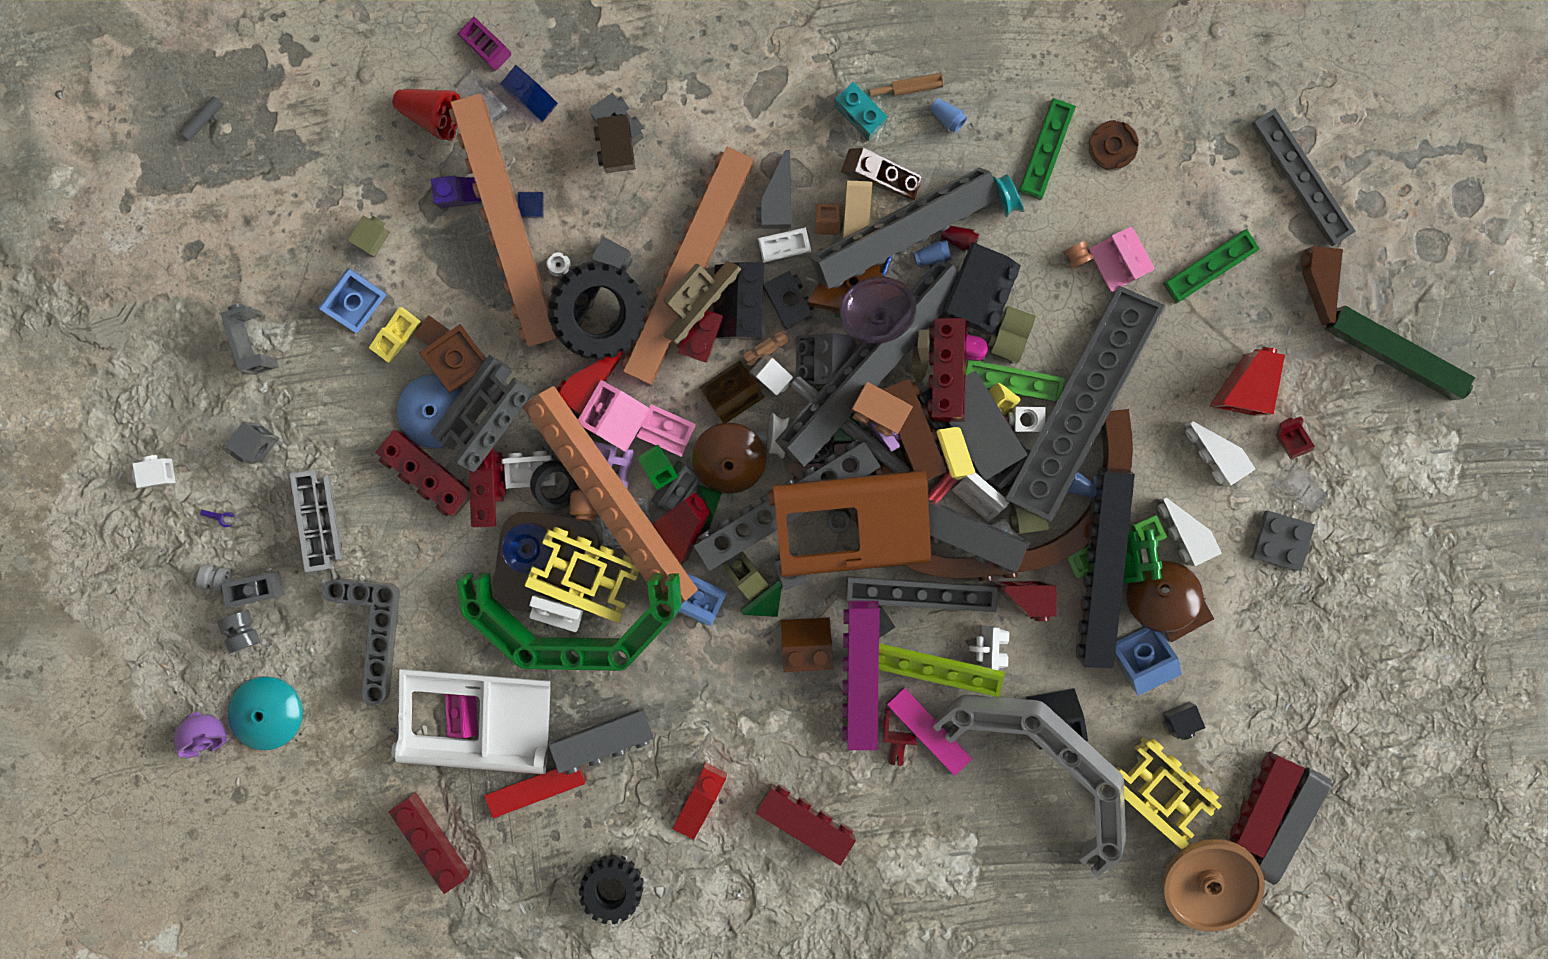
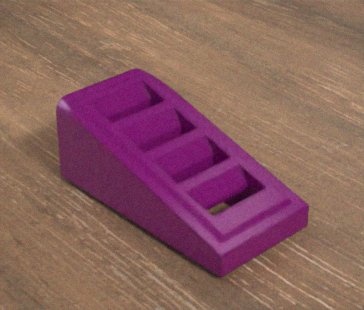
M473 17L457 33L495 71L512 54L476 17ZM477 28H479L480 30L470 40L469 37ZM485 35H487V36L479 43V45L476 46V44H477ZM492 42H494V44L484 53L483 51H484Z

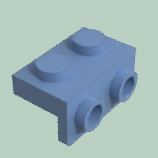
M688 574L698 590L682 603L678 613H683L694 618L699 623L711 626L727 591Z

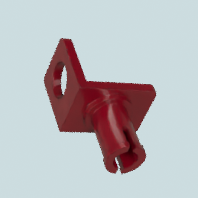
M885 708L882 737L883 742L891 743L888 763L895 765L897 756V765L902 766L904 764L905 745H917L916 735L914 733L889 731L890 711L889 708Z

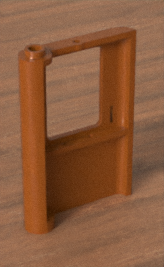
M925 470L773 485V490L768 491L770 506H775L782 577L931 563L928 485ZM850 507L857 509L860 543L857 550L792 556L790 554L786 520L788 514Z

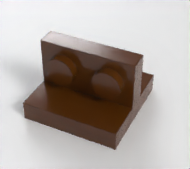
M461 324L419 352L420 356L449 394L464 384L466 386L486 360L484 354Z

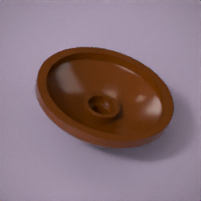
M720 423L708 428L699 436L693 448L692 464L697 477L708 488L721 493H738L749 489L761 478L766 466V451L759 436L750 428L737 423ZM729 461L733 463V466L726 467L724 463Z
M1162 561L1163 568L1160 569L1161 579L1152 580L1151 572L1145 571L1146 580L1130 582L1128 584L1127 604L1133 617L1144 627L1157 632H1174L1187 627L1196 619L1203 604V590L1198 578L1190 569L1176 562ZM1166 587L1170 591L1168 593H1162L1160 589Z

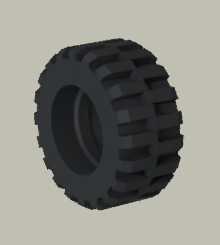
M585 262L582 265L569 268L566 274H562L558 278L557 284L553 285L550 291L551 297L547 303L549 308V314H547L548 321L552 326L551 329L555 336L574 354L576 353L587 359L595 358L596 360H604L605 357L614 358L618 356L619 352H626L630 349L629 345L633 341L636 342L640 337L638 333L640 329H644L645 322L643 318L644 315H647V309L643 303L645 298L643 292H640L637 282L624 270L604 262ZM591 287H603L610 290L616 296L620 306L619 317L614 326L601 334L585 332L574 319L573 307L577 297L584 290Z

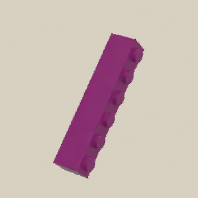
M848 601V609H843V624H848V633H843V648H848V657L843 656V672H847V680H843V695H847V703H842V717L847 718V726H842V741H847L848 750H877L880 618L878 601Z

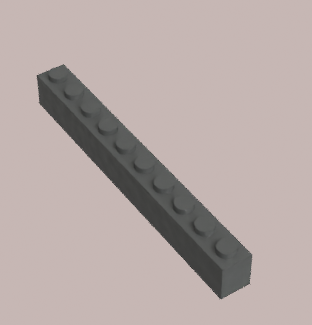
M938 260L780 434L775 442L791 460L804 467L813 460L815 454L823 445L829 442L832 435L847 422L852 414L850 410L865 383L869 382L878 387L885 376L896 367L902 357L918 341L919 330L929 329L935 322V319L944 314V308L959 274L954 265Z

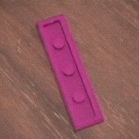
M905 687L886 703L954 776L972 760L956 741L950 743L945 739L944 736L948 732L943 727L938 732L933 728L936 720Z

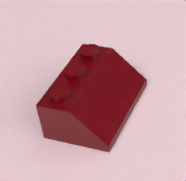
M994 581V586L998 587V591L1016 609L1025 613L1026 617H1030L1034 621H1049V617H1057L1056 585L1045 581Z

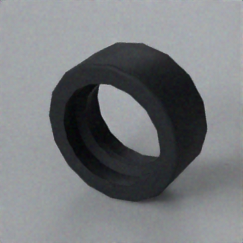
M556 460L548 461L538 466L530 480L531 492L540 505L551 510H560L570 505L571 492L579 489V486L562 462ZM562 472L569 480L567 490L557 498H547L541 491L542 482L551 473Z

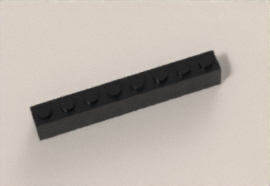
M1099 468L1098 475L1094 476L1093 486L1096 490V498L1091 502V513L1094 514L1093 524H1090L1088 529L1091 545L1086 550V562L1089 564L1088 572H1085L1083 577L1086 593L1081 598V610L1084 612L1083 620H1080L1078 625L1081 640L1080 644L1076 646V657L1084 667L1114 668L1135 474L1129 469Z

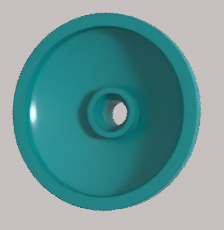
M270 676L257 677L242 684L233 694L228 707V721L232 732L239 741L256 750H273L285 745L297 734L303 719L302 703L294 688L287 682ZM257 712H261V713H262V715H263V719H262V720H259V719L257 718V716H256Z

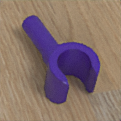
M203 509L200 512L202 516L218 520L219 524L223 527L232 526V524L224 522L225 515L235 517L232 512L220 514Z

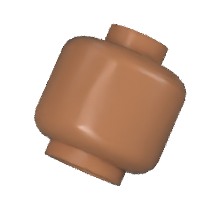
M579 488L571 492L570 514L576 516L575 520L595 521L599 514L582 490Z

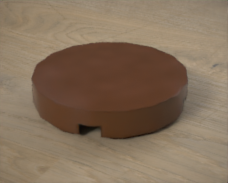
M1109 120L1100 124L1093 131L1089 140V153L1092 160L1099 167L1106 170H1119L1126 167L1136 157L1139 139L1135 130L1129 124Z

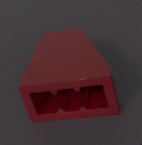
M696 493L690 495L652 524L680 565L688 560L697 537L700 535L710 513L705 502Z

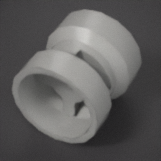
M203 564L197 574L196 585L200 589L212 588L215 592L223 593L221 583L230 582L231 572L226 568L214 569L211 565Z

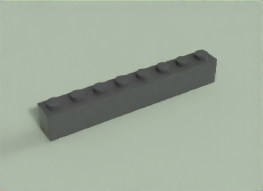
M979 167L809 256L819 282L828 289L839 287L845 280L862 275L866 269L873 265L884 263L888 257L894 254L905 252L909 246L915 243L926 241L930 235L948 229L954 222L965 220L971 216V213L990 207L992 202L999 199L992 173Z

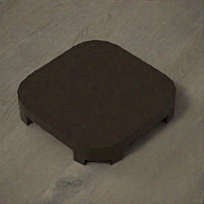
M531 511L518 512L510 516L503 524L499 538L494 575V593L498 601L505 607L513 610L531 612L532 606L529 605L532 596L539 594L556 599L524 585L531 567L534 566L544 570L553 550L552 547L542 544L547 529L553 531L554 527H558L568 532L567 537L576 540L580 536L592 541L590 546L599 549V546H601L600 536L596 528L589 521H577L573 517ZM554 537L552 539V542L561 545L556 556L557 558L569 562L574 550L584 554V549ZM577 558L569 581L590 589L596 575L597 565ZM553 566L547 578L540 575L536 577L542 581L569 590L568 586L560 583L565 571ZM585 593L583 595V597L588 598L590 600H592L593 596H590Z

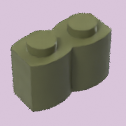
M1010 306L1005 307L1001 314L996 334H991L987 343L990 348L989 354L1013 363H1019L1036 316Z

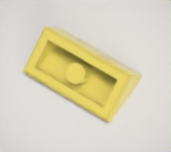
M953 427L937 430L936 433L951 477L959 480L973 475L975 470L961 429Z

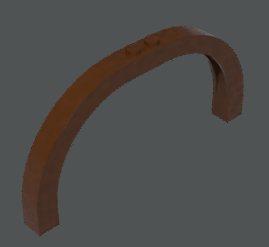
M1129 409L1110 411L1101 428L1103 441L1102 468L1129 469L1131 471L1133 441ZM848 444L834 445L833 453L836 452L838 456L847 451L845 446ZM846 458L842 465L845 470L853 471L857 467V462L853 458ZM1091 502L1080 518L1064 533L1042 545L1027 549L1017 572H1003L997 568L998 564L991 561L983 563L974 559V556L956 558L931 554V563L905 566L928 575L943 578L962 579L978 577L979 581L994 580L993 575L1003 574V578L1018 577V572L1041 569L1056 564L1072 556L1091 542L1088 536L1089 525L1093 524L1094 514L1091 513ZM853 507L847 508L851 517L858 526L857 513L852 512Z

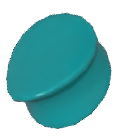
M1008 174L1000 178L993 176L1005 217H1008L1012 211L1024 212L1023 204Z

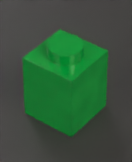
M659 444L637 457L657 490L678 478L676 471Z

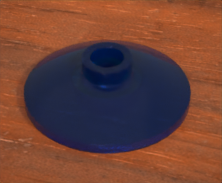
M521 524L512 528L506 534L502 543L503 558L508 566L519 573L525 574L530 573L532 566L539 569L544 568L552 552V547L542 544L546 531L534 524ZM524 544L530 546V551L527 554L523 553L521 549Z

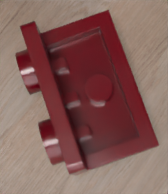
M706 310L703 318L696 322L688 331L686 338L677 344L676 348H679L678 353L682 356L707 363L723 316Z

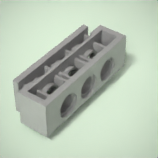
M316 470L290 473L305 572L331 569L333 568L331 557H335L336 560L343 559L330 476H323V480L319 481L318 471ZM322 484V495L325 504L322 506L320 505L318 485ZM324 508L327 526L329 530H324L323 517L321 509ZM325 533H329L331 555H328Z

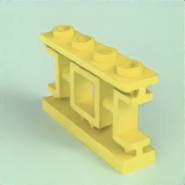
M554 527L553 531L547 529L542 544L552 547L553 550L544 570L534 566L531 567L524 585L619 623L626 604L616 600L615 597L623 578L627 577L636 581L639 572L627 555H624L622 559L613 555L614 550L602 545L600 549L590 546L592 541L580 536L576 540L567 537L568 532L558 527ZM553 537L584 549V554L574 550L569 562L557 558L556 556L561 545L552 542ZM601 556L631 568V570L627 572L620 569L616 579L612 580L603 576L607 564L598 559ZM577 558L599 566L590 589L569 581ZM553 566L565 571L560 583L568 586L569 590L542 581L536 577L540 575L547 578ZM600 585L611 590L607 602L616 606L613 609L585 598L583 595L585 593L594 597Z
M1142 737L1140 739L1141 743L1136 745L1134 749L1143 757L1128 774L1118 766L1116 769L1130 784L1138 776L1146 781L1138 791L1145 797V800L1141 801L1125 785L1124 799L1182 850L1190 844L1187 840L1189 838L1192 839L1194 836L1186 828L1188 823L1201 809L1212 816L1216 808L1219 810L1222 807L1216 801L1219 797L1208 787L1205 790L1198 785L1200 780L1190 771L1187 773L1183 772L1179 768L1182 764L1171 754L1168 757L1161 752L1164 747L1152 738L1149 741ZM1150 749L1171 768L1170 772L1162 766L1154 774L1149 772L1146 767L1154 758L1146 751ZM1166 776L1179 790L1163 807L1149 793ZM1185 781L1208 801L1206 805L1198 798L1190 807L1182 801L1191 792L1183 785ZM1175 808L1183 814L1175 823L1182 830L1180 834L1157 815L1159 810L1167 817Z

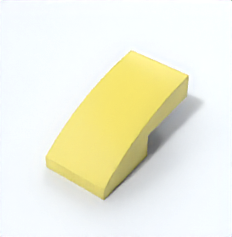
M403 307L398 308L387 326L381 328L369 349L388 363L391 362L421 324V321Z

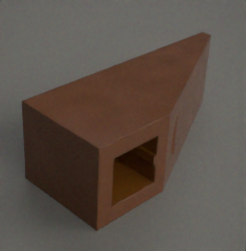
M864 147L849 149L841 170L842 173L854 179L872 182V186L915 200L923 177Z

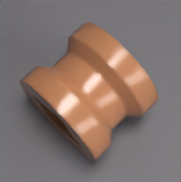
M1086 241L1063 251L1064 255L1070 259L1071 269L1094 259L1093 255L1087 250L1088 244Z

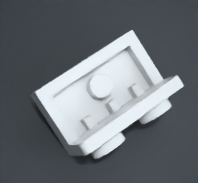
M548 451L533 452V457H523V453H509L508 458L502 459L505 470L506 489L530 487V480L536 468L545 462L555 460V457L548 455ZM556 472L548 475L541 486L556 485Z

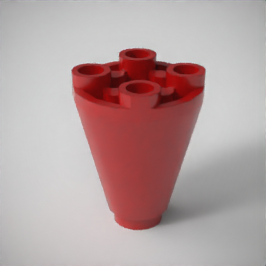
M399 89L395 92L392 104L398 112L437 139L452 141L455 138L458 124H453L449 109H453L452 101L461 99L458 93L452 90Z

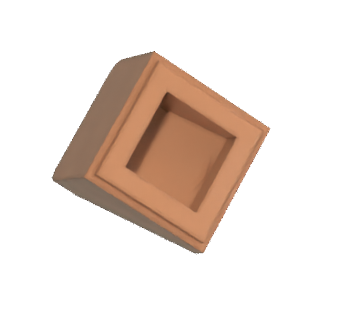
M816 204L815 234L839 235L841 205Z

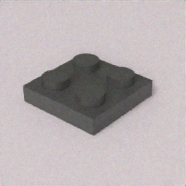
M1265 510L1251 557L1296 571H1302L1315 524Z

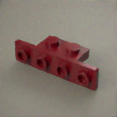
M494 447L476 471L469 470L471 527H495L496 502L504 501V496L506 495V484L503 482V472L505 470L504 464H502L504 457H502V452H494Z

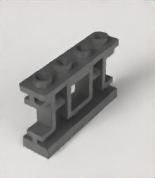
M490 354L430 433L435 439L441 441L440 443L451 450H454L459 445L461 448L453 458L457 464L473 472L476 471L533 395V391L514 377L507 384L505 381L512 373L511 368ZM489 405L491 408L478 424L476 419L485 407Z

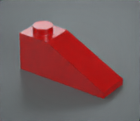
M619 352L618 356L614 358L605 357L604 360H599L570 376L567 381L562 380L556 390L568 407L581 414L600 381H607L624 354Z
M705 762L672 828L673 830L693 840L695 839L726 780V772Z

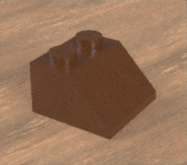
M830 617L781 620L784 672L833 670Z

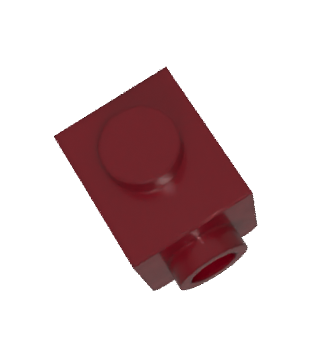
M1302 416L1282 421L1276 434L1290 460L1313 451L1315 447L1302 427L1304 422Z

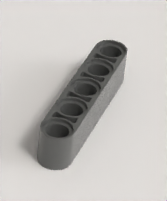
M1310 767L1304 769L1265 857L1262 858L1258 855L1254 857L1263 873L1264 880L1272 885L1277 884L1282 878L1331 788L1332 780Z

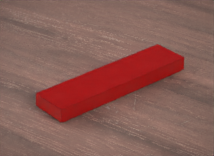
M579 766V771L568 775L565 772L559 773L556 767L546 771L545 774H538L485 794L484 797L492 818L584 785L586 781L581 767Z

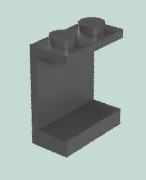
M235 304L229 306L228 311L220 313L238 371L256 375L279 367L276 358L263 354L254 355L244 322L263 316L261 311L250 306H243V304Z

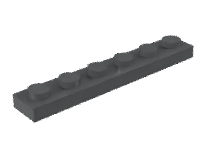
M1274 108L1254 121L1252 126L1330 245L1334 246L1356 232L1277 110Z

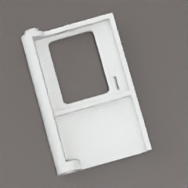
M400 669L398 741L392 745L391 755L395 757L397 763L545 774L548 760L550 681ZM412 692L477 696L480 699L479 738L474 740L413 734Z

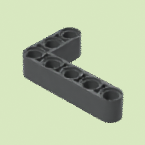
M345 578L329 580L322 588V594L326 600L370 606L361 694L363 701L367 705L376 706L385 701L390 694L400 591L396 585L391 583ZM334 584H338L341 588L339 596H336L332 591ZM359 586H362L366 591L364 599L357 595V588ZM384 588L389 590L391 594L389 601H385L381 597V592ZM381 613L388 617L386 626L379 622V615ZM378 638H382L385 641L386 646L384 650H380L377 647L376 641ZM375 662L380 663L383 667L381 675L374 671ZM372 687L379 689L381 693L379 699L372 696Z

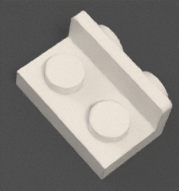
M539 594L532 596L529 605L532 606L531 619L573 632L578 631L584 609Z

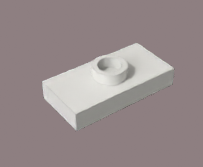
M806 227L758 238L763 263L811 253Z

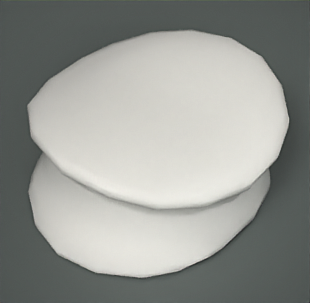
M771 413L769 420L767 450L769 454H778L781 459L785 457V452L775 440L790 425V417L782 419Z

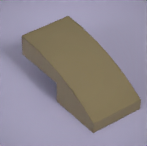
M929 329L919 330L918 348H913L912 369L916 383L922 382L928 369L930 350Z

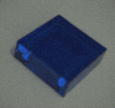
M518 192V208L521 218H544L543 192Z

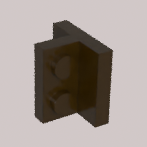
M740 360L700 386L701 391L723 423L729 422L765 398L759 386Z

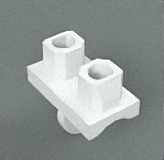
M990 625L981 626V636H977L976 645H969V651L976 652V661H980V666L995 670L1008 667V656L1006 653H999V644H1008L1009 631Z

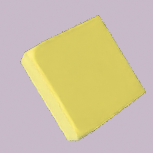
M998 382L988 390L1004 416L1020 402V398Z

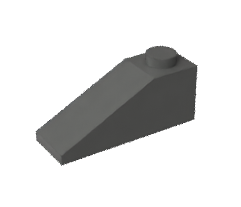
M790 150L784 151L761 199V207H756L757 222L762 223V229L791 228Z

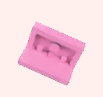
M1133 227L1119 231L1089 249V253L1093 255V261L1110 292L1154 270V266Z

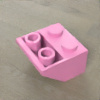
M601 380L578 421L585 430L626 452L651 409Z

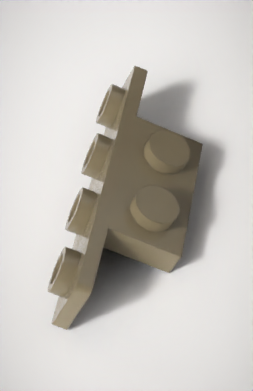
M727 261L712 278L700 265L695 264L664 299V302L679 316L664 333V337L675 344L685 339L688 331L696 322L703 318L705 311L720 298L723 290L734 282L741 268Z

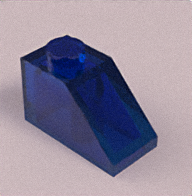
M517 65L512 68L500 83L507 94L541 122H544L558 105V102Z

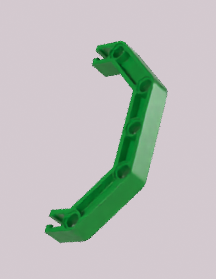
M465 573L456 580L460 611L463 617L516 666L522 669L625 670L673 620L682 605L679 573H670L665 581V586H668V593H663L661 589L660 579L662 578V573H654L647 581L650 606L621 638L536 637L492 597L490 573H480L473 582V573ZM473 583L476 585V592L474 591ZM662 604H666L670 608V611H666L662 607ZM572 651H575L578 654V657H576L572 653ZM619 651L623 652L626 655V658L622 657L619 654Z

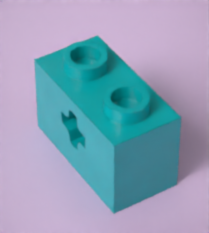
M854 82L835 99L834 107L868 141L886 124L888 116Z

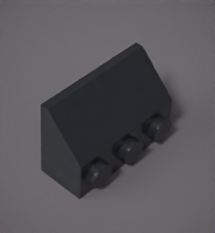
M971 242L943 312L953 318H965L967 326L971 329L994 334L1005 304L1009 299L1011 289L1018 277L1021 265L1004 254Z
M734 262L733 264L738 265L741 271L737 274L734 282L729 284L721 293L720 298L713 303V313L723 316L716 339L761 340L764 263ZM724 264L715 265V274Z

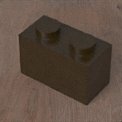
M627 114L597 118L598 126L594 127L596 142L600 141L601 151H597L599 167L603 166L606 173L635 170L630 121Z

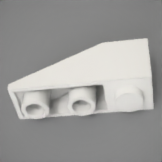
M1194 421L1184 424L1187 429L1185 433L1192 443L1195 442L1200 449L1198 451L1200 457L1205 463L1210 464L1214 470L1212 475L1219 484L1231 486L1256 470L1244 450Z
M1160 497L1157 499L1159 503L1157 509L1161 517L1167 519L1170 526L1168 532L1174 541L1177 540L1180 546L1178 552L1184 563L1197 566L1222 554L1211 530L1168 498Z

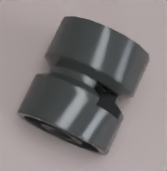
M249 610L217 621L221 634L227 636L224 642L229 654L260 643L256 629L251 628L253 621Z

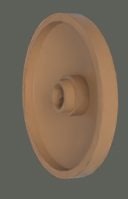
M1210 839L1193 843L1182 849L1172 858L1163 875L1162 891L1170 912L1181 923L1200 931H1222L1239 925L1255 912L1264 894V877L1256 859L1244 847L1227 840Z

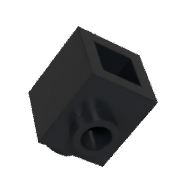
M1191 702L1163 712L1165 720L1162 723L1167 734H1171L1177 739H1190L1195 736V732L1206 728L1197 706Z

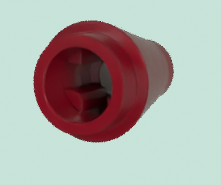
M951 225L942 232L941 238L966 253L971 242L977 243L980 234L974 232L975 229Z

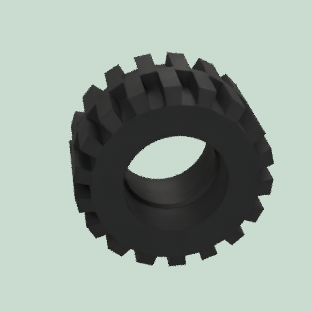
M610 855V858L602 856L599 861L595 860L587 868L580 883L579 895L581 896V906L585 905L584 911L587 915L590 912L593 914V920L597 921L598 918H601V923L607 924L608 920H612V924H617L619 919L622 921L628 919V915H632L636 907H638L643 893V878H640L641 872L639 868H634L635 863L625 861L626 857L621 856L620 859H617L616 855ZM604 878H615L624 885L626 890L625 896L618 900H608L599 893L597 884Z

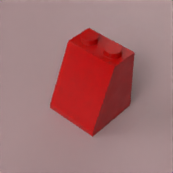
M1262 347L1261 350L1254 349L1253 352L1244 354L1211 401L1210 407L1253 416L1274 414L1285 355L1277 353V349Z

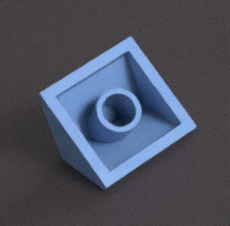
M347 268L318 308L358 334L387 294L356 271Z

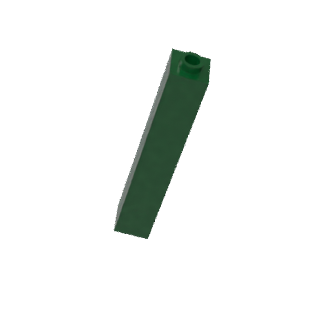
M1346 305L1337 308L1335 323L1329 324L1325 328L1326 331L1451 400L1464 399L1473 389L1474 376Z

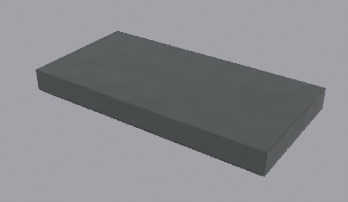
M975 370L966 376L965 422L949 423L952 428L959 427L961 429L971 460L982 478L987 480L1026 457L1027 453L977 371Z

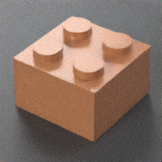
M866 382L850 412L854 413L853 418L865 425L870 422L877 426L875 429L877 432L889 437L891 434L897 435L913 406Z

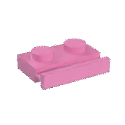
M651 404V410L641 425L637 437L654 445L659 444L661 448L682 457L696 424Z

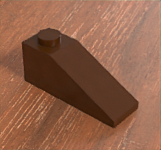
M1312 246L1305 249V252L1301 255L1302 275L1321 325H1329L1336 321L1343 249Z

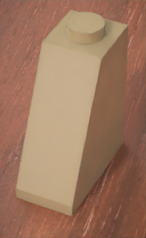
M847 180L844 191L842 239L869 225L872 182Z

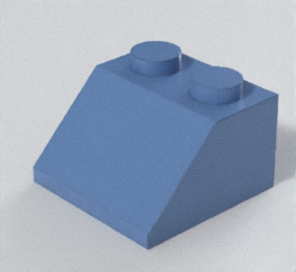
M1145 627L1116 641L1115 657L1137 696L1182 675L1179 658L1161 632Z

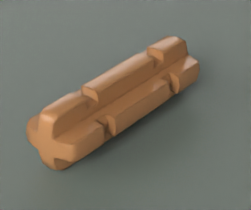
M779 331L773 335L774 338L771 339L769 337L755 346L754 351L749 350L744 353L743 358L747 365L753 366L765 354L769 356L778 350V346L783 347L789 341L785 333Z

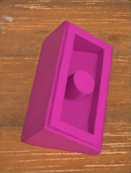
M445 694L447 737L468 738L476 736L478 733L476 696Z

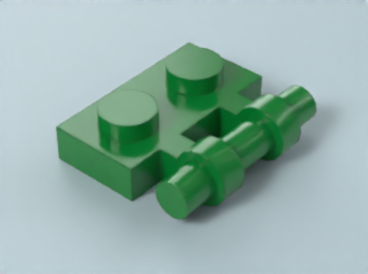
M1154 529L1143 530L1145 540L1140 541L1138 531L1128 532L1123 583L1146 580L1145 571L1151 572L1152 580L1162 578L1160 569L1163 567L1162 561L1158 558L1157 546H1159L1158 538H1155ZM1141 549H1147L1149 562H1143Z

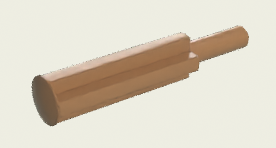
M941 73L892 81V85L869 89L868 93L870 97L889 93L897 96L943 88V76Z

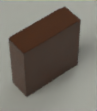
M428 315L414 335L427 345H430L450 330Z

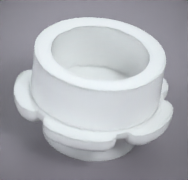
M560 252L552 254L546 261L549 273L555 277L566 274L571 265L570 259L567 256H563ZM561 263V266L557 267L556 264Z

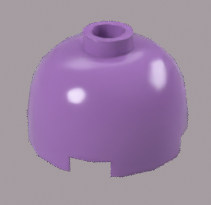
M200 712L187 715L185 717L186 720L182 721L175 729L173 738L175 751L180 758L198 757V751L210 747L212 752L227 742L223 724L216 717L200 714Z

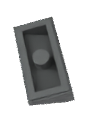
M677 461L673 467L678 478L658 489L651 499L654 504L666 512H669L688 498L700 482L695 471L680 461Z

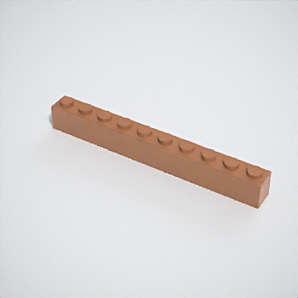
M479 93L452 101L453 109H449L453 124H458L460 134H457L461 149H466L468 158L465 159V164L469 174L473 173L476 183L473 184V189L476 197L481 198L484 206L480 208L484 222H489L491 232H488L489 240L492 247L496 246L499 256L496 257V262L499 270H504L507 279L503 281L507 295H512L514 301L511 309L514 318H519L522 327L518 329L522 343L526 342L527 346L530 347L557 339L548 321V301L484 96Z
M728 146L724 152L720 151L716 158L715 165L718 167L714 175L709 174L704 187L707 188L704 197L699 196L695 204L694 210L697 212L693 220L689 218L684 228V232L687 233L684 241H679L673 253L676 255L673 265L670 263L667 265L663 274L666 280L662 287H657L653 296L656 302L652 309H647V315H644V329L642 332L639 331L638 335L640 337L638 340L632 342L635 345L632 354L627 353L622 364L625 367L624 373L650 385H653L672 344L671 341L664 337V333L679 317L664 302V299L695 264L700 265L706 270L754 165V158Z
M552 386L527 402L523 409L647 582L654 573H662V578L660 579L661 589L663 593H668V586H665L668 575L670 573H679L681 601L683 603L698 590L556 388ZM663 604L665 609L667 611H670V608L666 604Z

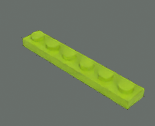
M879 643V670L1000 698L1005 675L1004 671Z

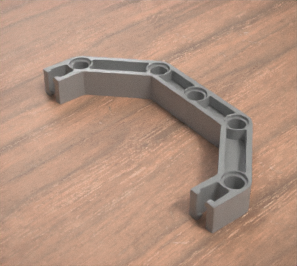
M962 695L938 715L933 725L937 732L947 721L951 720L954 723L949 733L944 736L950 743L954 742L966 730L1025 734L1031 737L1095 796L1096 837L1083 846L1079 861L1085 865L1088 859L1099 855L1096 857L1094 866L1091 867V872L1097 877L1120 861L1126 842L1123 776L1046 704L1037 700Z

